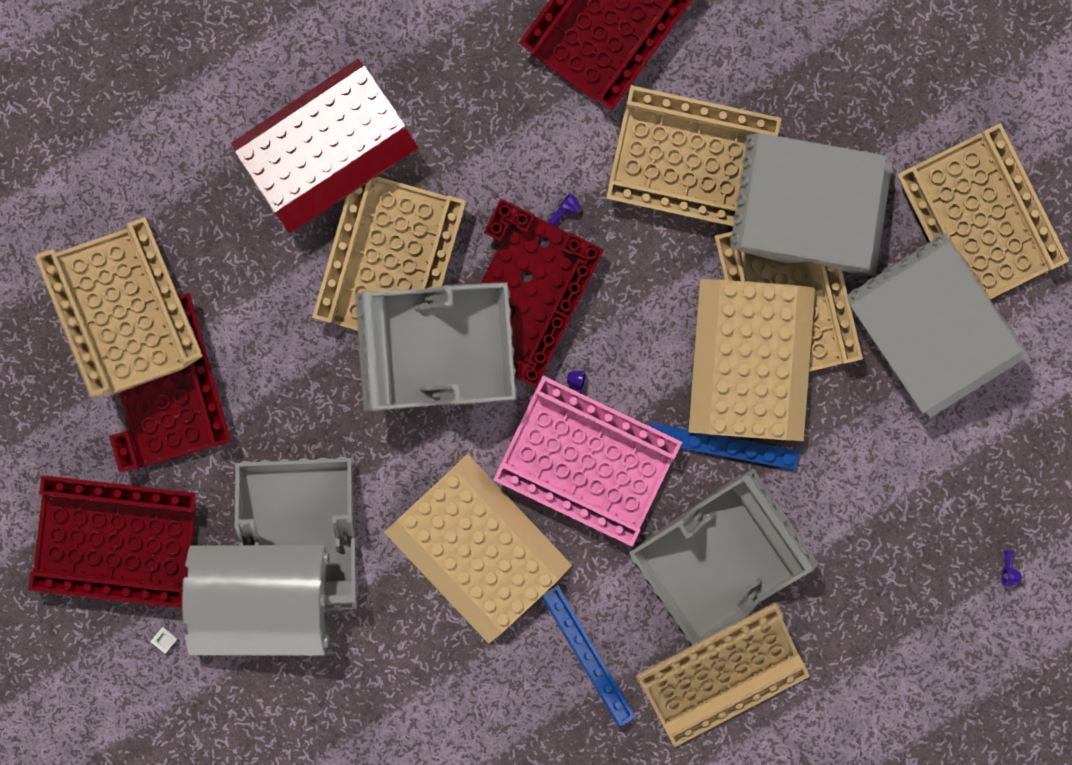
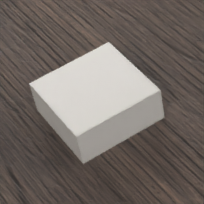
M163 626L150 642L163 653H166L178 638Z

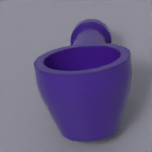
M569 193L551 219H548V222L556 226V223L565 212L575 214L580 207L576 197Z
M581 370L569 372L567 384L574 387V391L581 393L586 372Z
M1004 550L1005 567L1002 569V585L1012 586L1019 584L1022 578L1021 572L1012 568L1014 550ZM1006 573H1008V580L1004 578Z

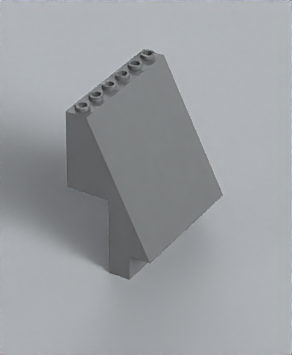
M762 133L747 135L730 248L784 264L810 261L862 277L876 276L892 163L886 162V155Z
M946 232L936 236L928 244L919 247L914 253L902 258L897 264L885 269L883 273L875 278H871L866 284L858 289H854L847 295L850 306L922 413L926 412L930 418L1029 357L1023 343L989 299L980 278Z
M507 283L355 293L364 411L516 399L517 388L514 383L515 367L513 365L514 348L511 342L513 332L510 326L511 309L508 301L510 291Z
M322 457L317 460L302 458L296 461L282 459L273 462L262 460L260 462L242 461L241 463H236L235 530L239 539V545H325L326 552L330 554V563L326 567L324 594L327 601L324 610L357 609L358 580L353 465L351 458L338 457L337 459H328Z
M751 469L742 476H737L629 552L632 561L641 569L643 577L649 581L654 593L660 597L665 609L671 613L676 625L682 629L687 641L692 645L747 617L759 602L810 573L819 564L754 469Z

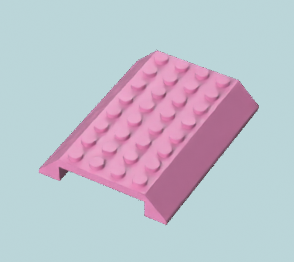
M543 376L493 480L633 547L641 530L640 527L682 442Z

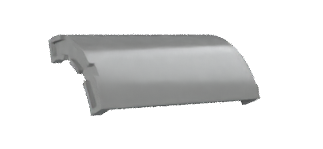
M325 545L190 546L185 565L186 568H189L188 577H184L183 624L188 626L185 640L189 655L324 656L326 648L330 644L329 636L326 635L324 606H326L327 601L324 594L326 567L330 563V554L326 552Z

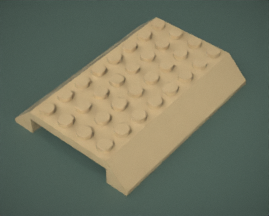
M631 85L606 199L734 226L733 219L736 213V199L739 193V180L742 174V161L745 155L747 135L762 133L778 136L782 118Z
M1001 123L897 174L929 241L931 242L936 236L946 232L980 278L989 299L1069 261Z
M378 176L348 195L312 318L358 331L355 293L442 287L466 200L448 195L444 196Z
M145 217L127 223V229L58 253L51 249L35 255L91 397L116 394L182 370L202 357Z
M732 232L714 236L725 280L815 288L809 372L863 359L841 270L810 261L791 264L780 263L730 248Z
M700 279L688 432L804 441L815 288L797 285Z
M469 454L464 456L446 475L384 531L392 542L488 644L503 633L572 566Z
M773 603L636 675L674 747L810 677L784 624L783 616L777 603Z

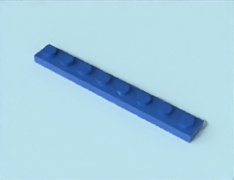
M648 423V426L681 441L680 448L796 470L799 455L797 450L712 434L690 433L686 429Z
M559 586L552 587L541 596L542 600L618 727L623 726L636 716Z

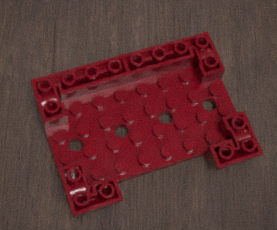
M500 198L483 233L501 243L480 284L507 283L510 291L509 305L514 306L516 310L515 314L510 316V326L513 332L511 342L514 348V377L537 387L604 249L553 226L534 214ZM543 236L549 239V245L545 248L540 247L538 244V239ZM524 271L531 272V281L524 282L521 279V274Z

